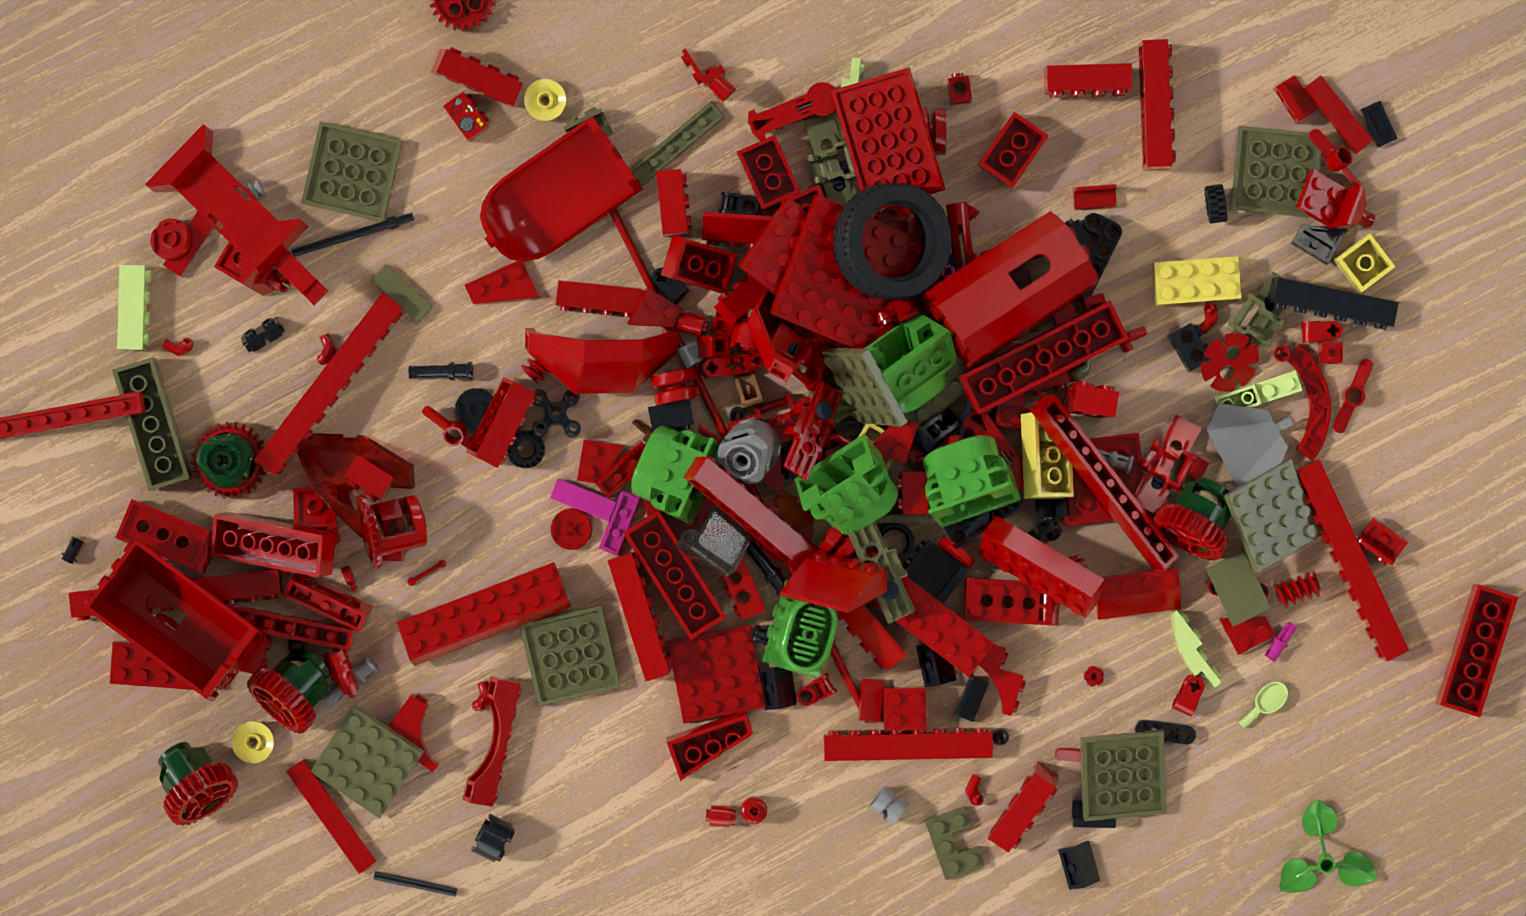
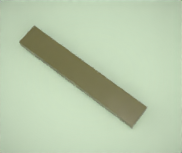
M712 101L630 169L642 187L656 176V171H662L725 118Z

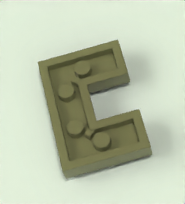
M964 806L925 820L945 880L985 867L978 846L961 852L957 851L952 833L971 827Z

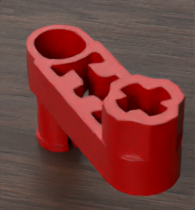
M758 353L711 358L702 362L699 367V374L705 379L745 374L757 370L764 362ZM730 360L732 363L741 362L742 365L733 368V371H731V368H727ZM706 367H713L714 371H707Z

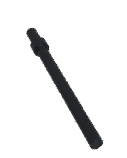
M409 213L399 217H388L384 222L293 248L292 254L296 257L388 228L391 230L399 228V225L415 221L413 213Z

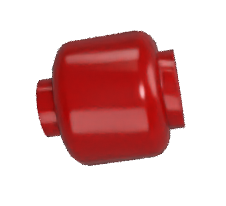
M758 796L746 798L741 805L742 818L750 824H758L765 820L768 813L766 802Z

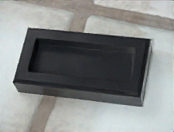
M1381 101L1360 109L1377 148L1398 139Z

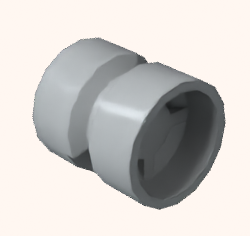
M884 786L869 807L878 814L883 813V818L894 825L904 813L909 803L900 796L896 798L895 792Z

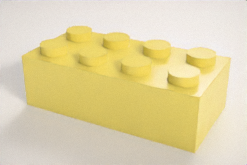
M1238 256L1155 262L1151 264L1155 306L1241 299Z
M1032 413L1021 414L1024 499H1064L1074 497L1072 464Z

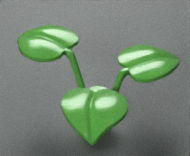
M1321 800L1313 801L1306 808L1302 818L1303 829L1308 835L1314 836L1319 834L1322 854L1317 858L1318 865H1310L1308 867L1307 862L1300 858L1287 861L1281 871L1279 885L1281 891L1296 893L1308 890L1317 880L1316 874L1312 869L1329 874L1339 865H1341L1338 869L1339 878L1346 885L1360 886L1376 880L1374 867L1364 854L1350 851L1345 854L1344 861L1335 863L1332 855L1326 852L1323 834L1333 832L1338 820L1334 810Z

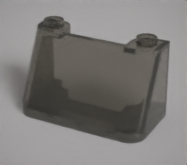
M714 504L700 531L692 529L685 531L676 546L698 567L722 576H729L738 567L754 536Z

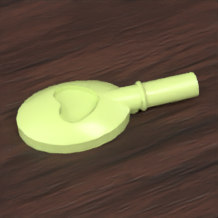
M1271 682L1265 685L1256 696L1255 708L1251 709L1239 724L1246 728L1261 713L1270 714L1279 710L1287 700V687L1281 682Z

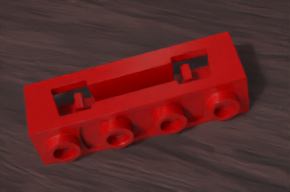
M295 573L290 579L283 596L357 632H360L366 625L373 609L372 605L308 575ZM350 618L353 620V623L345 619Z

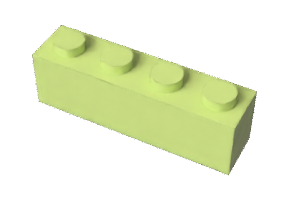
M119 265L117 349L146 350V346H149L150 336L149 333H146V327L150 324V313L147 312V304L151 302V293L148 291V283H151V270H148V266Z

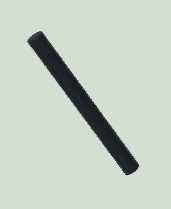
M377 871L374 874V880L455 897L457 895L458 888Z

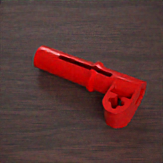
M967 202L946 204L952 237V254L957 262L954 265L955 272L963 268L958 225L961 224L966 265L974 261L976 253H973Z

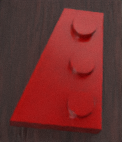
M521 261L513 262L464 285L473 304L539 298L525 264Z

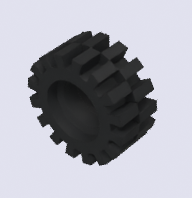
M1223 185L1205 186L1204 194L1209 223L1227 222V203Z
M519 431L516 433L514 443L508 447L507 455L510 461L517 467H534L542 461L545 455L544 441L541 438L534 437L531 431ZM523 441H529L534 446V453L528 458H524L518 453V446Z

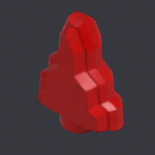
M336 648L327 652L323 657L326 661L325 665L330 671L332 681L337 683L344 695H348L350 698L355 697L358 693L359 685L353 674V667L349 661L347 651Z

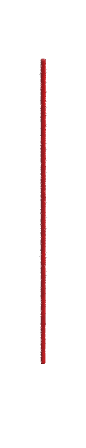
M614 209L609 214L646 287L660 295L617 209ZM675 325L674 327H667L670 331H678ZM680 334L678 337V349L685 346ZM693 365L689 368L696 369L697 379L694 383L699 386L701 397L722 439H724L729 432L696 366ZM746 484L749 492L757 495L761 499L760 502L763 503L755 484ZM786 564L792 576L795 573V570H793L789 565ZM833 642L830 654L859 710L860 693Z

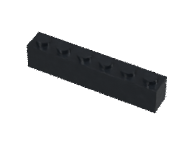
M1280 277L1272 278L1268 303H1273L1274 308L1286 310L1288 306L1294 308V312L1306 314L1307 311H1312L1314 316L1326 318L1327 315L1334 316L1336 321L1346 322L1347 319L1354 320L1355 325L1366 326L1367 323L1374 324V328L1379 330H1387V327H1394L1399 302Z

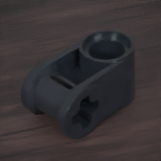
M721 192L723 198L721 209L718 210V213L758 214L759 204L754 198ZM747 202L755 204V210L751 213H747L744 210V205Z
M663 267L657 268L652 274L653 282L663 291L662 293L677 305L690 290L681 281L666 276V282H657L658 276L656 273L658 271L661 273Z

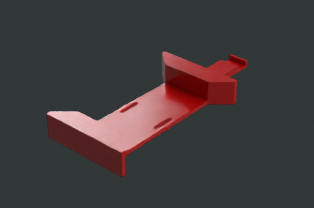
M203 124L145 185L155 193L177 190L212 227L226 238L243 255L240 278L243 283L251 287L273 265L315 306L328 290L287 250L309 226L300 218L278 221L247 188L212 156L213 131ZM238 186L250 197L249 201L236 190ZM211 214L223 225L222 229L209 218Z

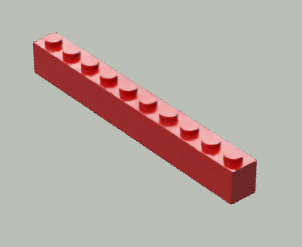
M382 292L256 456L254 461L273 476L276 473L280 475L287 466L284 463L289 456L293 458L300 450V447L297 446L302 439L306 441L313 433L310 429L316 422L319 425L326 416L323 412L326 407L330 406L332 408L339 399L336 394L340 389L345 391L352 382L349 377L353 372L359 373L365 365L362 361L366 355L371 357L377 349L375 346L376 342L379 339L383 341L390 332L387 329L392 322L396 324L403 314L400 312L402 307Z
M1056 395L1043 396L1030 409L1031 413L1153 570H1166L1179 557L1177 552Z
M1316 460L1296 469L1306 495V503L1308 506H1311L1314 512L1312 516L1316 525H1320L1323 531L1320 533L1324 544H1329L1331 552H1329L1334 564L1338 563L1340 571H1338L1342 582H1347L1349 587L1347 593L1351 601H1355L1358 609H1356L1358 617L1361 621L1364 620L1367 625L1365 631L1370 640L1373 639L1376 644L1374 651L1377 657L1387 662L1408 652V646L1321 461Z
M279 569L192 578L218 599L224 601L225 604L237 603L236 599L254 602L257 601V597L265 596L266 600L278 599V595L283 594L281 570ZM97 589L68 593L71 618L77 617V621L90 620V616L93 614L84 608L86 605L85 600L90 593H95ZM160 594L151 595L146 602V608L149 613H153L155 608H161V612L173 611V606H175Z

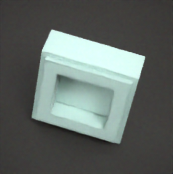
M696 341L678 349L686 368L705 360L704 358H698Z

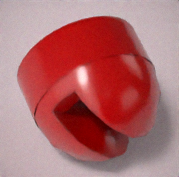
M1279 345L1274 349L1273 355L1277 361L1286 362L1291 356V351L1287 346ZM1278 350L1288 353V356L1285 357L1277 354Z

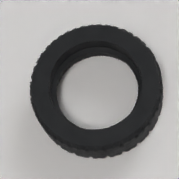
M881 183L859 191L844 205L834 228L833 249L841 273L855 289L873 298L900 300L922 294V292L927 291L939 280V277H941L946 269L951 254L952 237L950 224L941 205L937 203L934 197L926 193L925 190L907 183ZM886 205H899L907 208L918 221L922 233L923 248L915 267L908 274L896 278L877 274L868 264L862 246L863 230L868 218L876 209Z

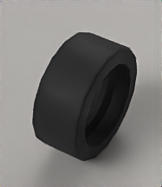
M901 523L885 524L879 529L882 538L890 530H899L906 536V548L897 555L900 561L906 559L914 548L912 531Z

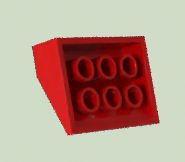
M703 212L702 241H706V245L719 246V242H726L728 247H740V244H748V248H751L772 217Z
M823 550L815 551L814 554L804 559L780 591V595L849 613L887 592L886 568L877 566L876 563L860 562L859 559L844 558L843 555L828 554Z

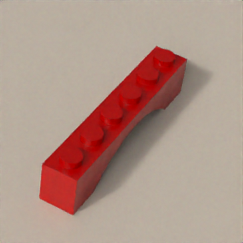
M490 676L486 699L490 705L493 717L492 740L483 762L467 778L463 800L469 803L493 807L494 802L497 800L498 783L503 775L502 766L503 761L507 757L506 748L508 740H510L512 735L511 726L517 713L516 704L517 699L521 695V683Z

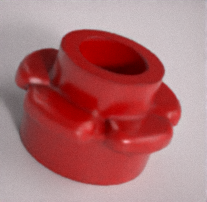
M1090 666L1084 672V680L1087 681L1089 686L1095 687V685L1099 686L1103 683L1104 672L1101 668Z

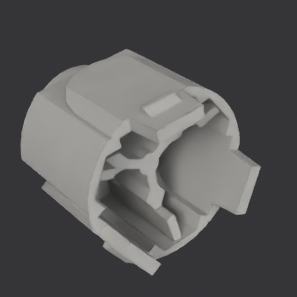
M755 417L742 420L730 430L720 443L717 452L718 463L743 484L757 483L765 477L776 463L777 458L780 456L782 440H779L775 430L767 423L756 420ZM745 433L749 434L748 436L741 437L735 440L731 439L732 437L742 435Z

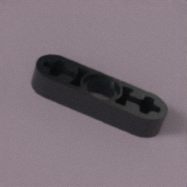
M1142 719L1134 727L1135 732H1141L1139 727H1143V723H1146L1148 728L1153 729V725L1157 724L1155 730L1168 726L1171 729V734L1169 737L1164 738V742L1188 745L1196 738L1195 730L1183 724ZM1174 727H1178L1177 732H1185V729H1188L1191 737H1187V740L1184 741L1182 736L1176 735L1177 739L1173 740L1175 735Z

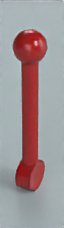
M442 559L437 565L415 578H409L407 581L408 585L413 586L416 584V581L440 567L444 568L447 564L446 561Z

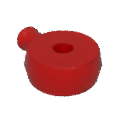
M344 566L341 572L348 586L350 585L352 591L358 589V586L356 585L354 574L350 566Z

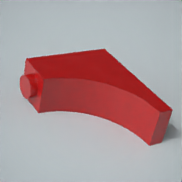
M419 693L417 695L411 694L388 727L424 750L418 762L433 773L439 763L427 751L422 736L423 719L430 705L427 704L428 699Z

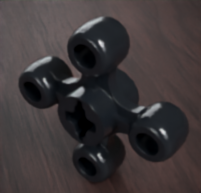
M568 389L560 402H551L544 390H534L535 401L533 405L541 407L545 412V417L532 425L531 432L533 436L539 439L544 438L548 433L549 427L552 425L562 426L565 435L569 438L579 436L581 425L575 420H570L566 412L568 408L578 404L580 394H575ZM536 396H540L542 399L538 400ZM569 396H573L575 399L571 400ZM557 411L559 412V415H557V414H556L555 416L552 415V412H554V413H556ZM573 427L576 431H571L569 428Z

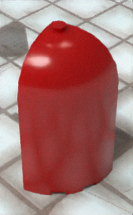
M591 116L504 176L489 190L482 202L480 212L482 227L487 234L485 240L491 248L495 246L502 255L510 260L521 262L537 260L560 248L638 194L643 188L623 161L618 150L612 145L601 126Z

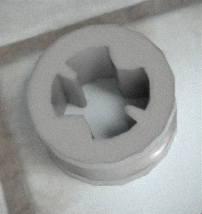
M257 179L253 184L248 183L251 193L257 200H259L260 196H266Z

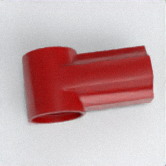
M722 74L708 86L713 95L722 102L727 100L736 90Z

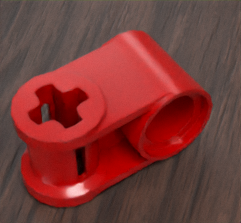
M1337 321L1301 322L1302 343L1338 339L1343 332L1342 326ZM1331 324H1333V328H1337V332H1334L1333 336H1331V333H1327V329L1331 328Z
M825 673L811 681V683L801 687L796 693L797 701L803 706H810L838 692L837 688L833 687L828 678L829 673ZM822 682H824V684H825V686H826V688H827V691L825 690V688H824ZM805 690L810 691L812 694V698L808 702H803L800 698L801 693Z
M1191 674L1184 679L1173 701L1172 709L1190 717L1193 716L1205 687L1203 680L1199 676ZM1195 680H1196V683L1198 684V687H1197V688H1196V687H1193V689H1192V687L1189 685V683H1190V682H1193V683H1194Z

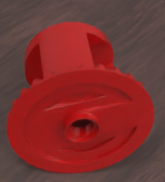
M364 495L356 496L360 531L366 554L373 570L379 569L382 566V556L426 546L428 542L426 519L419 500L415 495L372 505L368 503ZM406 514L408 526H412L414 531L404 534L394 533L391 537L381 539L377 521H379L384 537L388 536L391 520L394 519L400 533L404 532L403 515Z

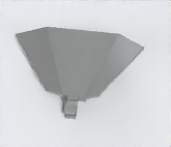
M1218 403L1208 424L1207 432L1235 485L1240 487L1282 463L1288 446L1279 431L1294 424L1288 416L1274 423L1269 410Z

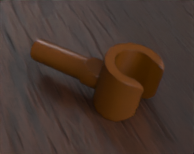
M635 419L632 423L645 434L642 440L647 442L653 432L644 428Z

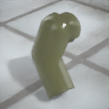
M1092 358L1081 363L1078 368L1071 369L1068 372L1070 380L1078 382L1088 376Z

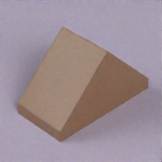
M754 371L734 377L743 408L763 402Z

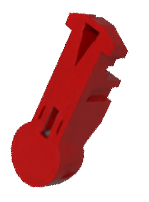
M819 82L812 85L807 94L758 114L755 109L749 111L748 124L752 134L761 141L766 139V134L774 130L783 129L788 124L793 125L814 115L824 117L833 114L836 107L831 90L836 88L829 83Z
M991 409L979 415L974 414L973 410L969 412L962 422L965 429L970 427L976 436L987 435L995 439L1000 456L1013 471L1018 490H1024L1023 457L1015 453L988 416Z

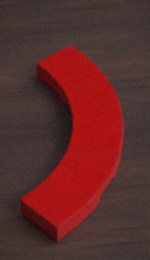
M1298 344L1291 352L1287 362L1297 371L1305 386L1309 401V417L1305 433L1295 449L1313 462L1326 439L1331 418V399L1326 379L1317 362L1301 344Z

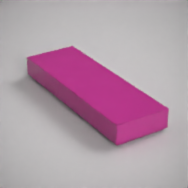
M557 479L550 497L606 521L610 520L616 505V501L561 479Z
M621 490L598 549L616 556L619 555L626 538L623 531L630 527L641 497Z

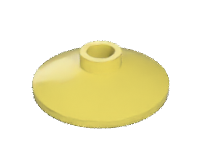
M540 79L533 82L527 88L524 104L526 110L533 118L540 121H550L557 118L564 111L566 95L563 88L557 82L550 79ZM544 97L550 99L546 105L542 103V98Z
M257 721L243 723L235 730L232 737L234 753L240 760L247 763H259L265 760L271 754L274 747V737L271 730L263 723ZM251 738L257 739V745L253 746L250 743Z

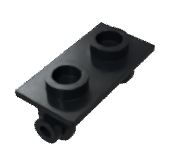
M278 317L268 318L258 328L247 330L241 337L243 346L245 345L249 353L251 351L256 352L266 346L264 337H267L271 343L283 336L282 333L285 332V329L280 325Z
M1052 517L1051 519L1047 518L1037 526L1041 533L1037 534L1032 529L1027 534L1046 544L1049 541L1052 542L1058 539L1063 530L1055 518Z

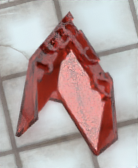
M312 433L306 441L302 439L297 445L300 447L297 456L310 490L360 538L364 536L362 514L354 510L349 497V493L353 489L346 484L347 480L344 477L357 455L394 477L395 482L391 488L413 489L415 487L414 465L365 435H357L356 438L344 437V434Z

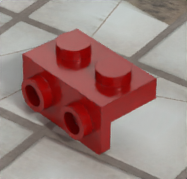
M1375 517L1372 518L1358 536V542L1363 550L1366 552L1372 551L1377 555L1376 558L1385 565L1388 563L1393 566L1395 559L1408 544L1407 540Z

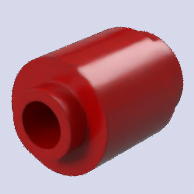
M686 312V314L680 313L677 329H680L683 333L701 337L703 333H707L709 321H706V316Z
M711 805V809H706V822H710L709 826H735L736 809H731V806Z

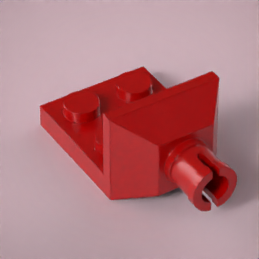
M1309 170L1296 205L1298 210L1330 229L1356 223L1365 229H1369L1374 223L1372 220H1375V215L1365 210L1367 202L1364 187L1357 186L1346 189L1318 171Z
M228 242L214 268L262 296L274 291L275 288L282 293L286 292L289 288L284 286L283 283L291 286V283L273 265L251 287L240 280L243 255L230 242Z
M336 486L294 488V525L335 532L336 546L341 542L337 527Z

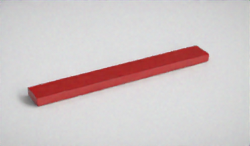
M139 391L0 417V439L144 413L146 410L143 393Z

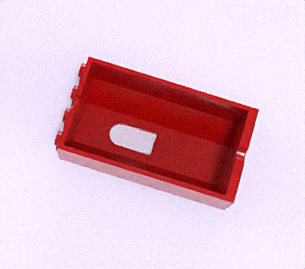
M1049 211L924 292L920 302L933 321L951 332L956 355L967 371L1093 290L1099 281L1098 274L1088 257L1089 252L1083 244H1079L1073 228H1068L1066 223L1052 211ZM1037 255L1045 256L1050 261L1051 267L1049 272L1022 290H1019L1008 273Z
M137 539L134 542L130 541L124 548L125 553L121 559L117 558L111 565L112 573L109 576L104 575L98 583L99 588L97 591L90 593L86 598L84 608L205 699L214 701L219 696L217 691L225 690L255 652L258 646L255 641L256 639L260 640L264 632L146 544ZM151 595H162L187 614L175 631L148 612L146 602Z

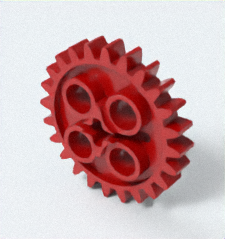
M433 0L434 3L429 5L430 8H436L433 12L434 16L441 15L438 19L439 23L446 20V28L453 24L454 31L457 30L458 26H461L462 32H465L466 26H469L470 30L473 31V24L475 23L478 27H481V19L488 22L485 15H493L489 8L496 7V4L491 2V0H480L481 7L473 10L470 8V3L473 0H465L469 15H465L461 0ZM454 5L461 7V12L456 16L450 14V8Z

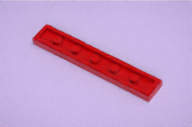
M303 759L287 770L286 773L356 871L360 874L377 861L319 779L312 773L306 761Z

